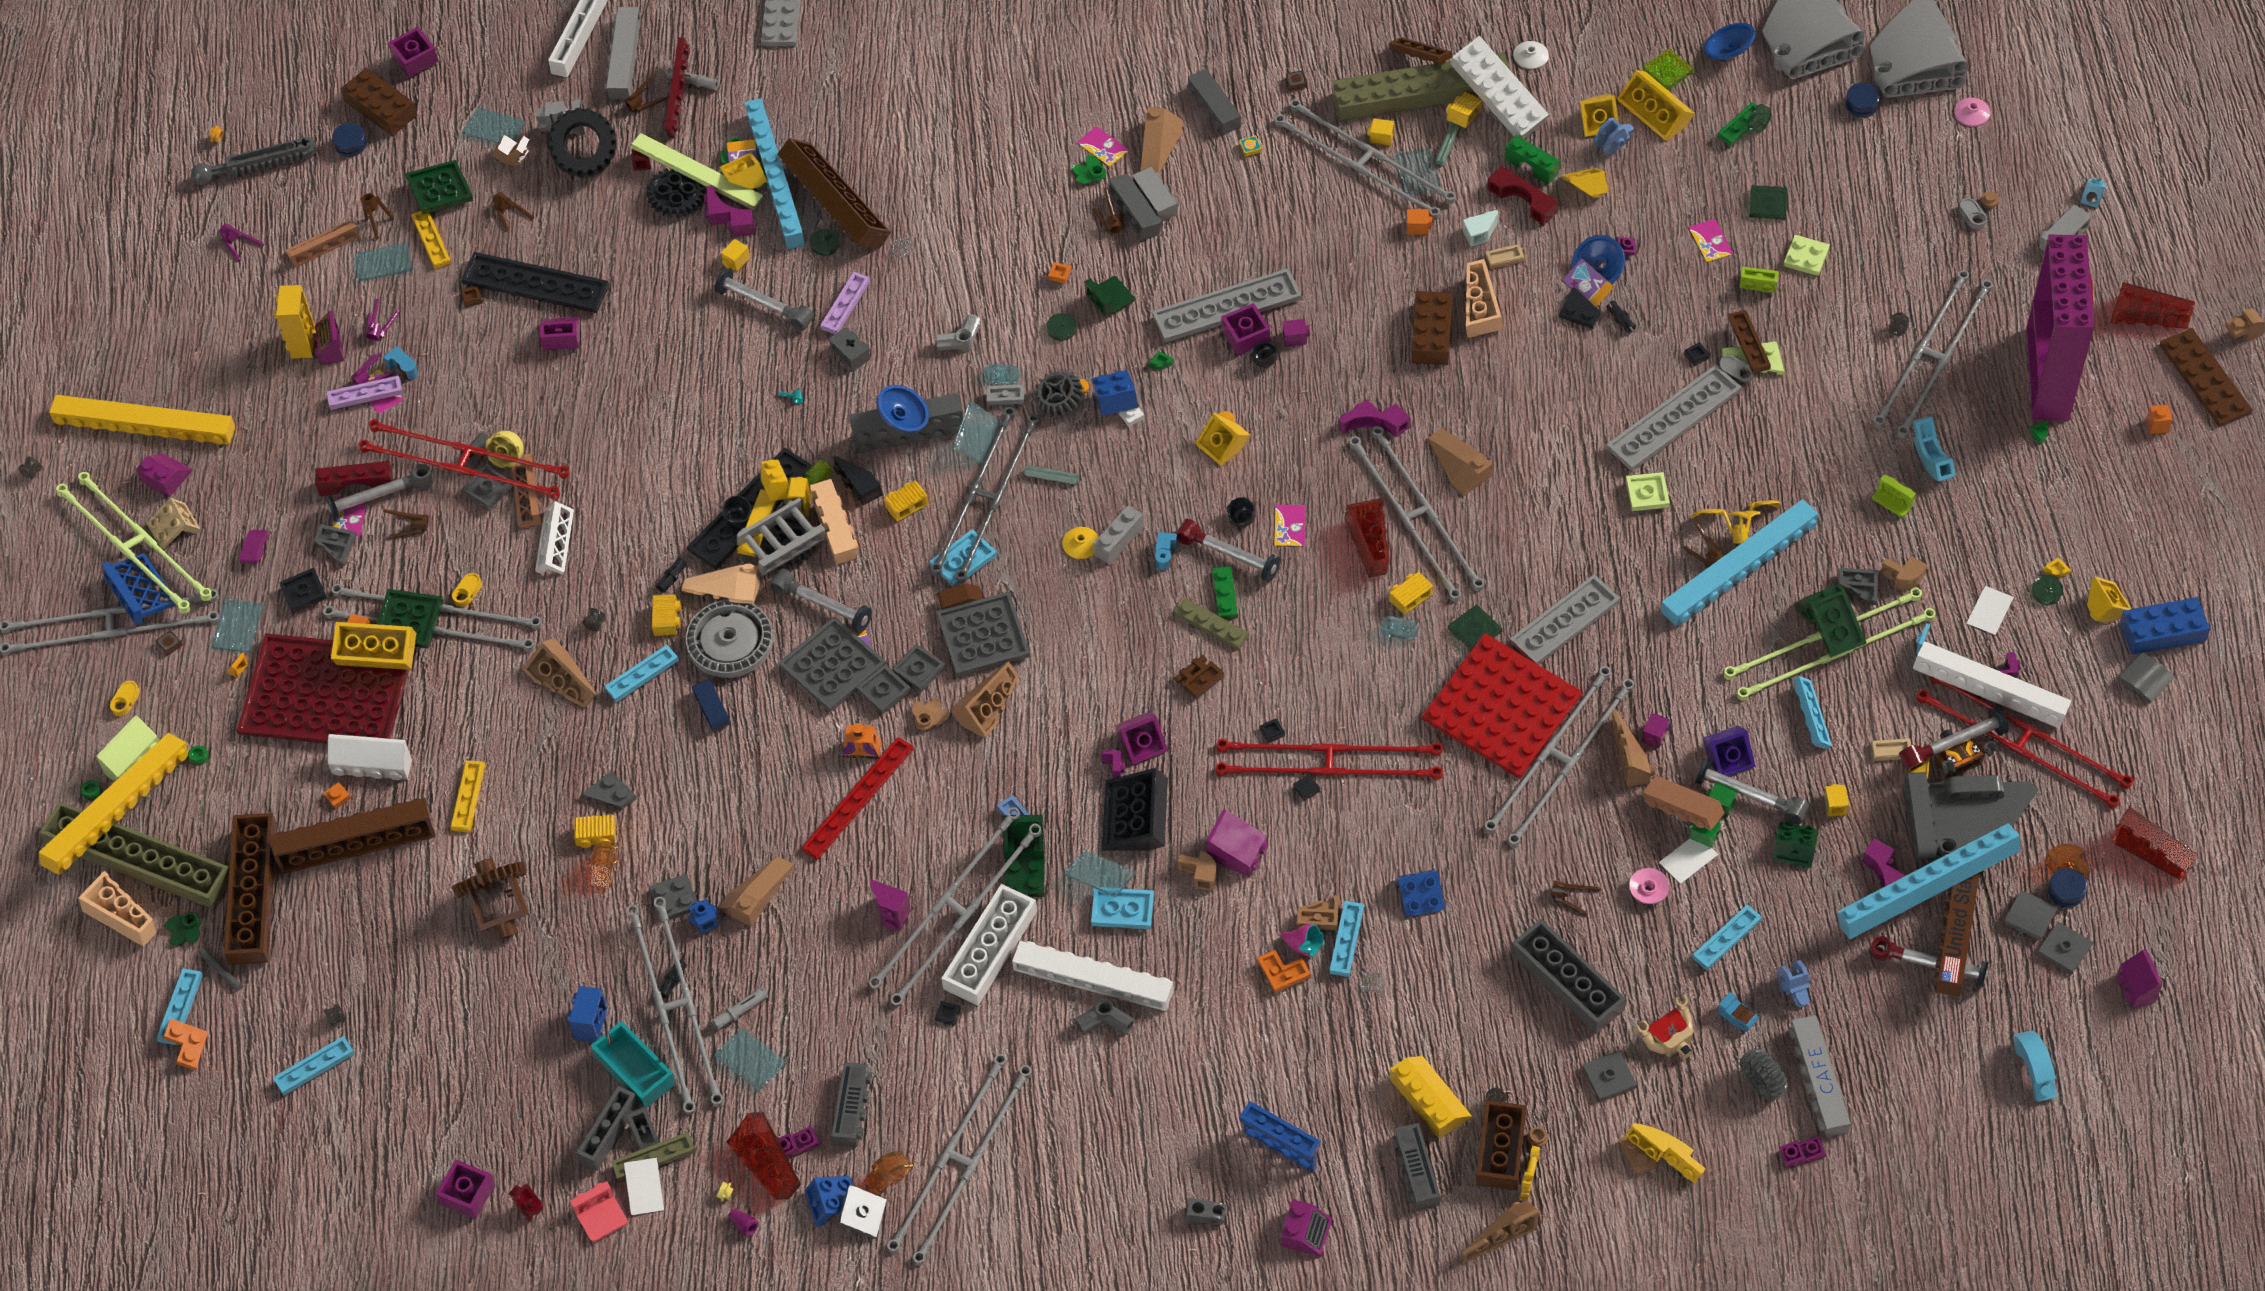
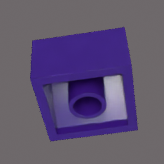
M1735 726L1702 738L1707 757L1716 772L1730 776L1756 767L1747 730Z

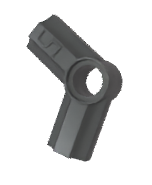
M1102 999L1096 1003L1095 1007L1074 1018V1022L1083 1035L1101 1024H1107L1125 1035L1132 1029L1134 1019L1115 1008L1110 1000ZM1103 1010L1109 1011L1108 1013H1101Z

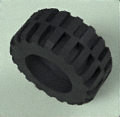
M580 107L572 111H565L564 115L558 116L557 121L553 122L551 131L548 134V148L553 161L563 172H567L571 176L575 175L579 178H584V176L592 177L594 174H600L604 171V168L611 164L617 149L616 136L612 125L601 113L592 111L590 108L581 109ZM576 127H589L598 135V150L590 158L577 159L566 149V137Z

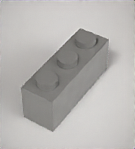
M1149 167L1132 175L1137 188L1143 192L1146 201L1152 205L1153 211L1160 217L1161 221L1177 215V199L1170 195L1168 186L1161 182L1158 172L1155 173L1153 168Z
M2075 204L2070 209H2066L2061 218L2055 220L2048 231L2045 230L2041 234L2039 249L2045 251L2048 234L2082 235L2089 228L2092 215Z
M1128 505L1093 543L1094 556L1110 565L1143 529V514Z

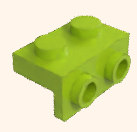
M1742 266L1739 288L1776 293L1779 271Z
M1884 474L1880 478L1878 490L1873 494L1872 500L1903 518L1913 507L1916 493L1912 489L1898 483L1896 479Z

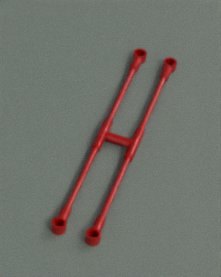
M377 419L369 422V428L372 432H393L461 450L463 453L458 464L440 463L383 449L381 446L370 444L368 440H361L358 444L360 451L363 453L369 451L379 454L385 453L472 477L478 476L549 495L554 500L560 497L559 488L556 486L550 488L539 485L534 486L477 472L475 469L466 468L465 464L470 454L473 453L544 469L546 472L558 474L562 479L570 475L569 469L565 465L557 467L530 462L459 442H449L396 429L393 426L381 424Z
M1932 676L1930 677V681L1933 684L1940 683L1951 690L1954 689L1988 709H1994L1995 707L1964 689ZM1918 691L1916 699L1919 703L1930 704L1970 726L1977 724L1942 705L1940 701L1929 696L1928 691ZM2004 711L2006 719L2025 730L2017 743L2005 737L2002 738L1991 731L1985 733L1999 741L2003 746L2029 760L2041 764L2093 793L2094 796L2106 802L2107 806L2111 809L2118 807L2120 801L2118 796L2108 795L2099 789L2096 790L2034 756V753L2023 748L2030 736L2034 735L2043 741L2046 740L2101 770L2107 776L2118 781L2124 789H2129L2132 786L2133 778L2131 776H2123L2112 769L2109 770L2054 740L2036 727L2019 718H2014Z
M1219 739L1216 743L1217 750L1221 753L1227 750H1242V748L1325 751V767L1258 768L1228 766L1220 762L1216 765V774L1219 776H1224L1227 773L1266 772L1311 773V775H1417V777H1432L1434 780H1440L1443 775V770L1439 766H1435L1432 769L1366 770L1333 767V752H1347V750L1409 751L1431 753L1433 756L1438 757L1443 752V746L1440 743H1434L1432 746L1418 745L1417 747L1347 746V744H1242V742H1227L1225 739Z

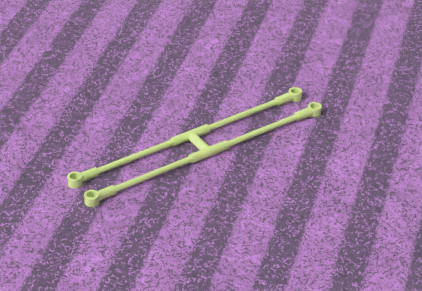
M80 473L78 475L79 483L86 485L91 491L98 494L132 527V530L138 534L136 537L122 543L76 501V498L68 491L67 485L59 484L56 487L57 495L64 497L71 504L73 503L110 539L113 545L166 592L170 599L178 606L180 613L185 614L190 611L189 602L182 600L175 593H172L135 557V554L129 548L145 541L192 584V587L200 594L201 600H211V590L204 588L198 581L190 577L157 545L154 539L108 499L90 479L89 473Z
M1913 588L1910 593L1897 598V600L1856 618L1858 621H1861L1898 604L1902 605L1911 600L1919 601L1922 591L1919 588ZM1927 608L1923 614L1911 618L1910 621L1865 639L1866 644L1908 626L1917 625L1924 621L1931 622L1934 620L1936 612L1932 608ZM1816 632L1807 636L1806 639L1749 663H1743L1736 667L1728 666L1724 670V677L1727 680H1733L1735 675L1748 670L1754 665L1806 643L1822 639L1821 634ZM1854 649L1831 658L1829 654L1824 655L1814 662L1762 684L1758 683L1749 688L1741 687L1738 689L1737 698L1741 701H1746L1750 695L1761 691L1762 688L1821 663L1825 664L1853 652Z

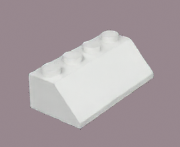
M329 734L328 765L332 774L338 776L353 775L355 777L367 776L375 779H408L412 758L405 740Z

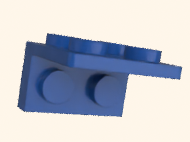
M1432 869L1395 877L1396 884L1400 886L1406 917L1445 909L1437 870Z
M850 1176L814 1178L806 1187L804 1192L816 1226H823L832 1215L840 1214L847 1186H853Z

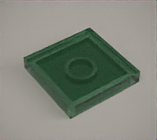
M1751 185L1749 217L1786 220L1787 187Z
M1477 604L1448 625V629L1471 651L1484 633L1493 638L1502 633V628Z

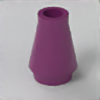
M736 1208L729 1212L728 1218L742 1235L751 1236L756 1232L758 1222H756L755 1217L743 1213Z

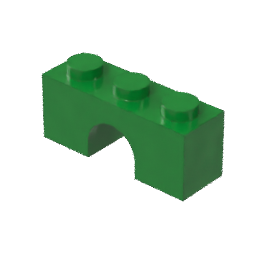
M1515 135L1505 146L1506 161L1518 168L1524 162L1529 164L1534 171V177L1547 185L1559 174L1560 160L1519 136Z
M1715 783L1712 790L1708 789L1706 796L1720 801L1724 811L1723 816L1728 817L1736 802L1737 792ZM1691 822L1689 831H1691L1690 839L1712 848L1720 833L1721 823L1717 822L1713 829L1709 830L1700 828Z

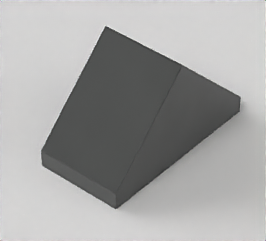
M645 1106L626 1114L640 1150L660 1143Z

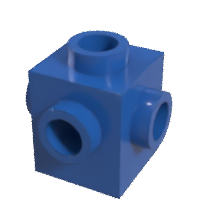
M707 899L696 901L692 906L688 907L690 912L688 919L692 926L696 925L701 935L719 926L716 917L718 915L717 910L713 904L710 905Z

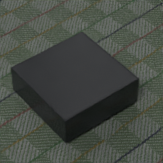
M1700 342L1684 350L1685 356L1694 366L1710 359L1709 352Z
M1277 718L1259 725V729L1267 743L1285 736V731Z
M1310 774L1293 783V788L1304 801L1320 792V787Z
M941 1001L935 1021L955 1026L961 1009L960 1005Z

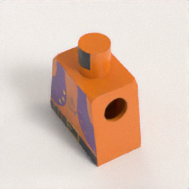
M861 723L846 726L842 756L844 758L879 759L881 740L873 726H863Z

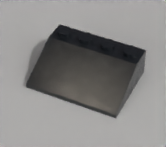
M1157 768L1105 781L1102 849L1104 851H1149L1165 847L1168 778Z

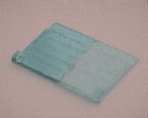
M478 108L467 126L463 128V134L498 143L504 135L515 141L526 121Z
M1431 149L1403 153L1402 151H1397L1395 153L1399 165L1432 185L1442 188ZM1400 171L1405 192L1409 196L1435 193L1431 188Z
M408 242L355 253L359 281L413 270Z
M969 402L952 448L956 451L959 450L983 466L1000 421L974 402Z
M227 597L211 647L219 650L250 653L264 604L233 600Z
M1087 850L1080 854L1074 863L1064 871L1065 876L1113 897H1117L1136 874L1133 870Z
M744 1028L738 1031L714 1054V1057L718 1058L758 1091H761L764 1085L787 1064L784 1059Z

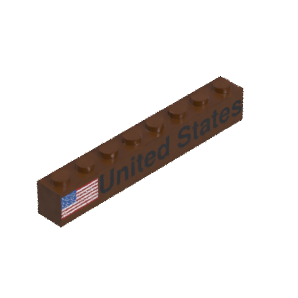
M1980 872L1947 889L1951 890V894L1947 893L1945 905L1949 906V908L1944 910L1943 921H1946V925L1942 924L1940 933L1944 940H1940L1938 952L1941 953V956H1937L1935 968H1939V972H1935L1933 984H1936L1935 993L1960 997Z

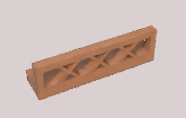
M348 220L285 251L296 268L358 239L360 236L355 223Z
M531 454L524 455V460L533 462ZM519 463L511 467L514 481L518 479V482L537 486L534 467ZM526 469V473L521 477L516 474V470ZM514 485L519 528L542 525L538 492L531 489H526L523 492L518 489L519 486ZM524 498L530 500L527 507L520 504ZM528 513L532 515L533 520L522 521V518Z

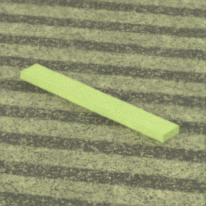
M642 133L631 144L632 149L705 186H714L716 192L752 210L763 200L762 194L728 182L724 175Z

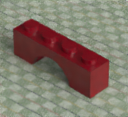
M1500 166L1488 178V191L1501 199L1508 196H1518L1525 199L1530 205L1529 217L1544 226L1557 213L1558 202L1553 197L1546 195L1539 188L1532 186L1525 179L1515 175L1511 170Z
M390 461L315 469V485L319 496L337 495L343 487L351 484H363L374 488L394 481Z

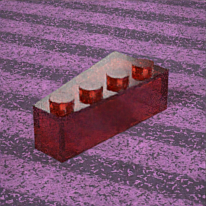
M2123 282L2110 323L2117 324L2118 321L2126 322L2129 325L2145 323V326L2159 324L2163 327L2188 329L2195 301Z
M1382 498L1349 504L1346 507L1344 516L1368 578L1386 575L1389 566Z
M2130 806L2118 822L2112 840L2114 845L2182 882L2194 866L2198 854Z
M749 1112L726 1143L774 1200L790 1199L801 1183L764 1112Z

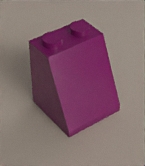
M1225 809L1222 810L1206 840L1207 854L1214 859L1215 863L1251 877L1253 871H1257L1260 865L1259 859L1261 855L1266 854L1269 846L1265 834Z

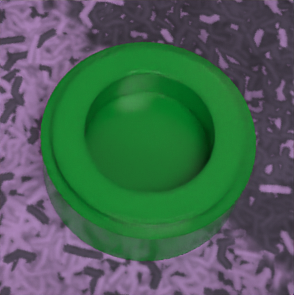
M201 745L192 747L188 752V758L194 765L204 764L209 757L206 748Z
M90 780L82 785L81 793L86 800H95L101 795L102 789L97 781Z

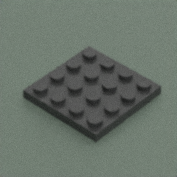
M1010 592L936 611L957 677L1000 666L1008 661L1011 663L1031 657Z
M834 616L778 662L784 672L829 712H832L857 691L856 687L884 664L887 665V662Z

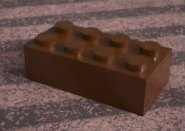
M364 68L340 88L346 104L392 137L418 116L412 100L367 68Z
M1416 291L1411 363L1448 365L1453 293Z
M1486 1100L1476 1186L1517 1191L1527 1105Z

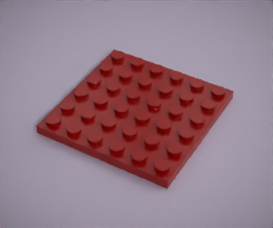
M1484 633L1424 712L1422 720L1521 779L1581 698L1583 691Z

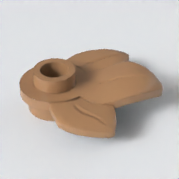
M937 698L925 705L920 701H916L912 707V713L916 717L915 725L920 730H928L933 725H942L950 716V712L941 711V704Z

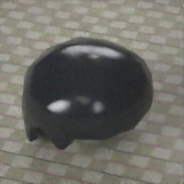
M1270 342L1259 343L1252 347L1251 359L1259 367H1271L1278 359V348Z
M740 495L731 496L726 499L722 512L724 520L734 526L746 523L751 515V504Z
M1238 497L1227 506L1229 521L1235 527H1247L1253 523L1256 517V510L1249 499Z

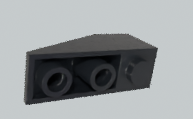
M838 456L833 457L835 473L842 476L844 485L847 488L850 487L856 501L859 500L864 506L882 496L881 485L870 471Z

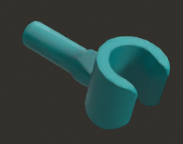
M795 390L793 393L780 391L778 393L779 396L792 398L794 404L803 403V396L799 390Z

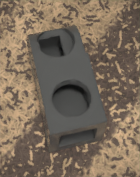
M1189 1198L1185 1223L1194 1224V1222L1222 1225L1225 1220L1226 1206L1219 1202Z

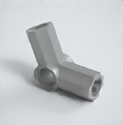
M969 314L965 316L961 328L956 333L936 334L937 350L958 349L961 352H969L973 348V340L981 324V319L976 315Z

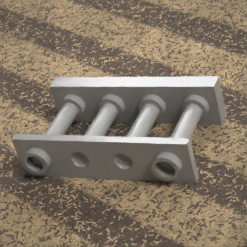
M800 498L789 501L781 509L752 526L741 529L737 534V545L741 546L747 543L760 559L758 561V571L762 576L825 540L824 527L821 524L817 527H812L800 512ZM793 515L807 533L802 536H796L784 520ZM776 524L779 525L791 540L785 546H781L769 531ZM762 533L776 551L766 555L754 541V537Z

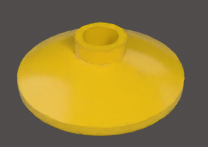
M1087 527L1073 528L1063 537V550L1074 559L1090 558L1094 555L1093 543L1099 536L1094 530Z

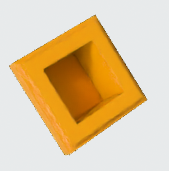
M241 653L226 671L228 674L236 678L240 676L248 665L245 654Z

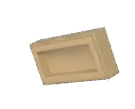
M1520 244L1486 251L1484 255L1489 269L1525 262Z
M1910 738L1871 741L1870 744L1873 761L1900 760L1899 752L1912 746Z

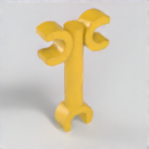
M1532 1146L1527 1170L1522 1181L1521 1200L1528 1201L1540 1147Z

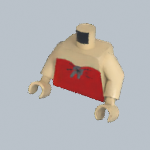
M1681 994V1004L1678 1002L1677 997L1673 999V1003L1679 1006V1009L1674 1008L1651 1025H1648L1644 1020L1639 1021L1642 1030L1638 1025L1634 1026L1633 1030L1636 1033L1642 1034L1641 1038L1649 1050L1665 1054L1667 1057H1671L1678 1052L1684 1059H1687L1693 1053L1689 1044L1692 1041L1694 1030L1691 1014L1688 1007L1685 1006L1688 998L1686 995Z

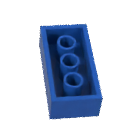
M2198 597L2123 610L2120 619V626L2131 655L2205 642L2210 631Z

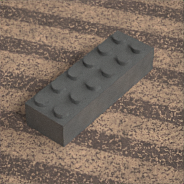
M959 394L925 399L924 402L928 408L929 419L926 426L916 433H904L893 429L882 419L878 409L849 414L856 453H866L872 450L885 449L897 445L902 446L907 443L921 442L927 439L941 438L965 432Z
M1542 919L1512 942L1511 954L1595 1034L1625 1010L1626 998Z

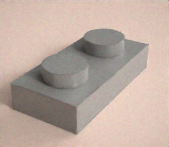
M1024 385L987 386V405L1024 404Z

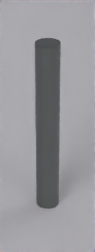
M205 948L199 951V955L236 991L242 988V984Z

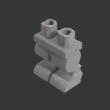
M580 98L572 102L571 109H567L562 101L552 104L551 102H545V108H536V119L539 120L540 131L550 132L553 122L557 121L558 116L564 115L565 111H572L580 107L583 109ZM576 127L569 134H576L578 136L586 133V127Z

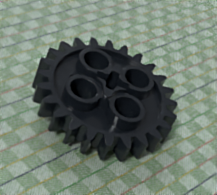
M666 168L665 173L659 171V176L653 175V180L650 179L649 185H647L648 203H651V208L656 207V212L662 210L663 216L669 213L670 218L673 214L677 218H679V214L686 217V212L693 214V209L698 210V206H702V200H704L705 188H703V184L673 169L669 171Z
M793 515L784 520L796 536H802L807 533L798 520L793 518ZM776 524L769 531L781 546H785L791 540L783 531H780L782 529ZM763 537L760 548L766 555H770L776 550ZM815 545L782 565H784L785 569H787L788 564H791L794 568L795 562L801 565V559L808 560L807 554L812 555V549L815 548Z

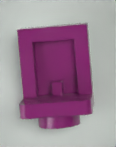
M2015 652L2007 653L2004 662L2006 670L1999 671L2017 678L2020 671L2019 659L2016 660Z
M1113 749L1102 751V764H1113V778L1121 777V773H1125V762H1122L1121 751Z

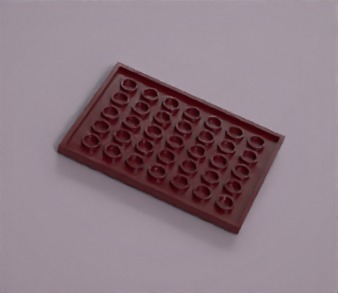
M265 633L236 731L239 735L328 744L329 734L391 739L409 670L336 665L331 659L333 640Z

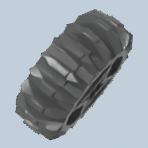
M1058 369L1056 373L1051 370L1050 375L1045 374L1044 379L1039 378L1040 384H1036L1037 390L1033 391L1037 407L1045 415L1048 414L1050 417L1055 415L1058 418L1060 414L1066 417V412L1068 411L1072 413L1073 407L1078 408L1077 402H1082L1080 397L1083 396V386L1079 378L1074 373H1069L1066 369L1063 372Z
M1754 1048L1745 1053L1740 1059L1739 1065L1741 1067L1740 1070L1743 1072V1077L1746 1078L1747 1083L1761 1097L1768 1101H1774L1785 1094L1788 1087L1787 1078L1784 1077V1072L1781 1071L1776 1061L1770 1055L1768 1056L1765 1051Z

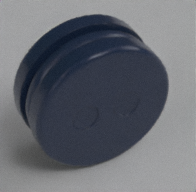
M1855 84L1847 91L1846 108L1851 114L1858 117L1871 116L1878 109L1880 94L1870 84Z
M346 123L337 127L333 132L332 140L334 147L342 156L353 157L359 155L367 146L365 132L358 124Z
M2062 868L2054 872L2048 885V894L2051 900L2057 905L2067 908L2079 905L2087 891L2086 878L2081 872L2072 868Z

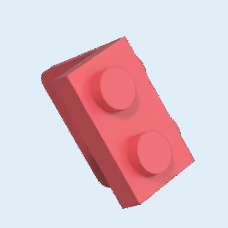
M607 1181L596 1184L591 1190L576 1195L570 1201L574 1213L591 1242H596L628 1223Z

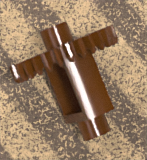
M493 858L475 863L474 867L477 875L452 886L455 897L463 898L468 896L480 932L496 927L500 939L519 933L515 919L529 915L517 880L527 873L524 861L496 868ZM501 881H504L506 884L509 881L511 889L506 890V895L508 898L514 896L519 910L486 922L476 893L479 894V889L481 888L486 891L487 886L493 889V884L497 883L501 886Z

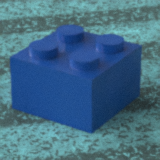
M1128 370L1092 378L1094 397L1102 416L1138 408L1136 391Z
M579 986L577 993L573 994L572 1011L568 1012L567 1022L570 1023V1031L573 1032L575 1040L595 1042L600 1038L608 1006L602 989Z

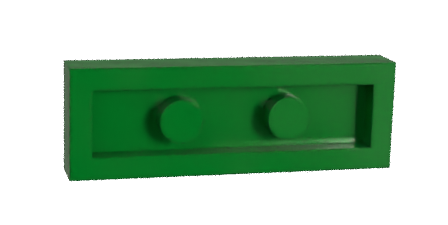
M1751 102L1718 132L1717 137L1732 146L1766 116V111L1754 102Z
M1231 566L1212 568L1218 616L1223 619L1238 618Z

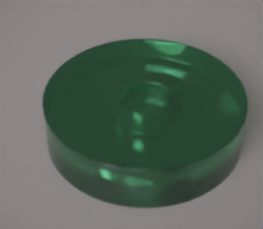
M1763 104L1757 105L1748 118V129L1755 133L1762 132L1770 122L1771 109Z
M831 229L817 230L810 239L812 250L821 256L835 253L840 245L838 234Z
M1058 313L1051 316L1047 322L1049 336L1057 341H1065L1072 338L1076 332L1075 319L1066 313Z
M2042 575L2034 580L2031 593L2037 602L2044 605H2052L2061 599L2063 585L2054 576Z

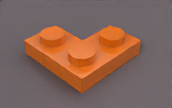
M1276 950L1257 957V962L1274 993L1311 978V973L1303 958L1284 966Z
M170 1018L162 1039L181 1045L175 1064L195 1070L208 1032Z

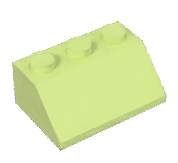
M135 715L96 757L105 776L115 782L158 743L159 739Z

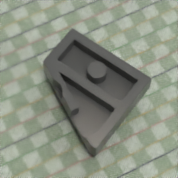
M320 524L314 542L338 563L345 566L357 535L355 531Z
M1839 568L1838 584L1846 592L1872 605H1877L1878 570Z
M612 771L582 793L583 797L587 800L591 798L599 801L600 804L610 805L619 810H623L637 799L636 795Z

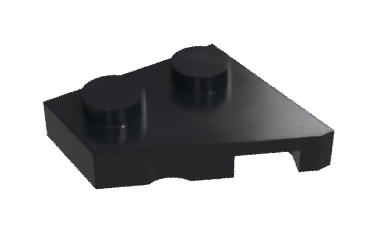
M1574 287L1559 313V318L1594 329L1600 317V310Z

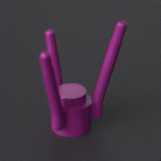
M224 224L219 230L220 236L223 237L221 241L227 245L238 261L241 258L229 241H235L238 236H242L264 246L263 242L240 232L229 224Z
M379 298L376 299L373 314L368 313L365 337L371 341H378L379 337L384 338L386 331L400 313L399 309L396 310L382 330L381 325L375 322Z
M379 352L378 354L374 353L351 376V379L358 385L384 379L395 372L391 371L368 380L370 375L366 370L382 355Z

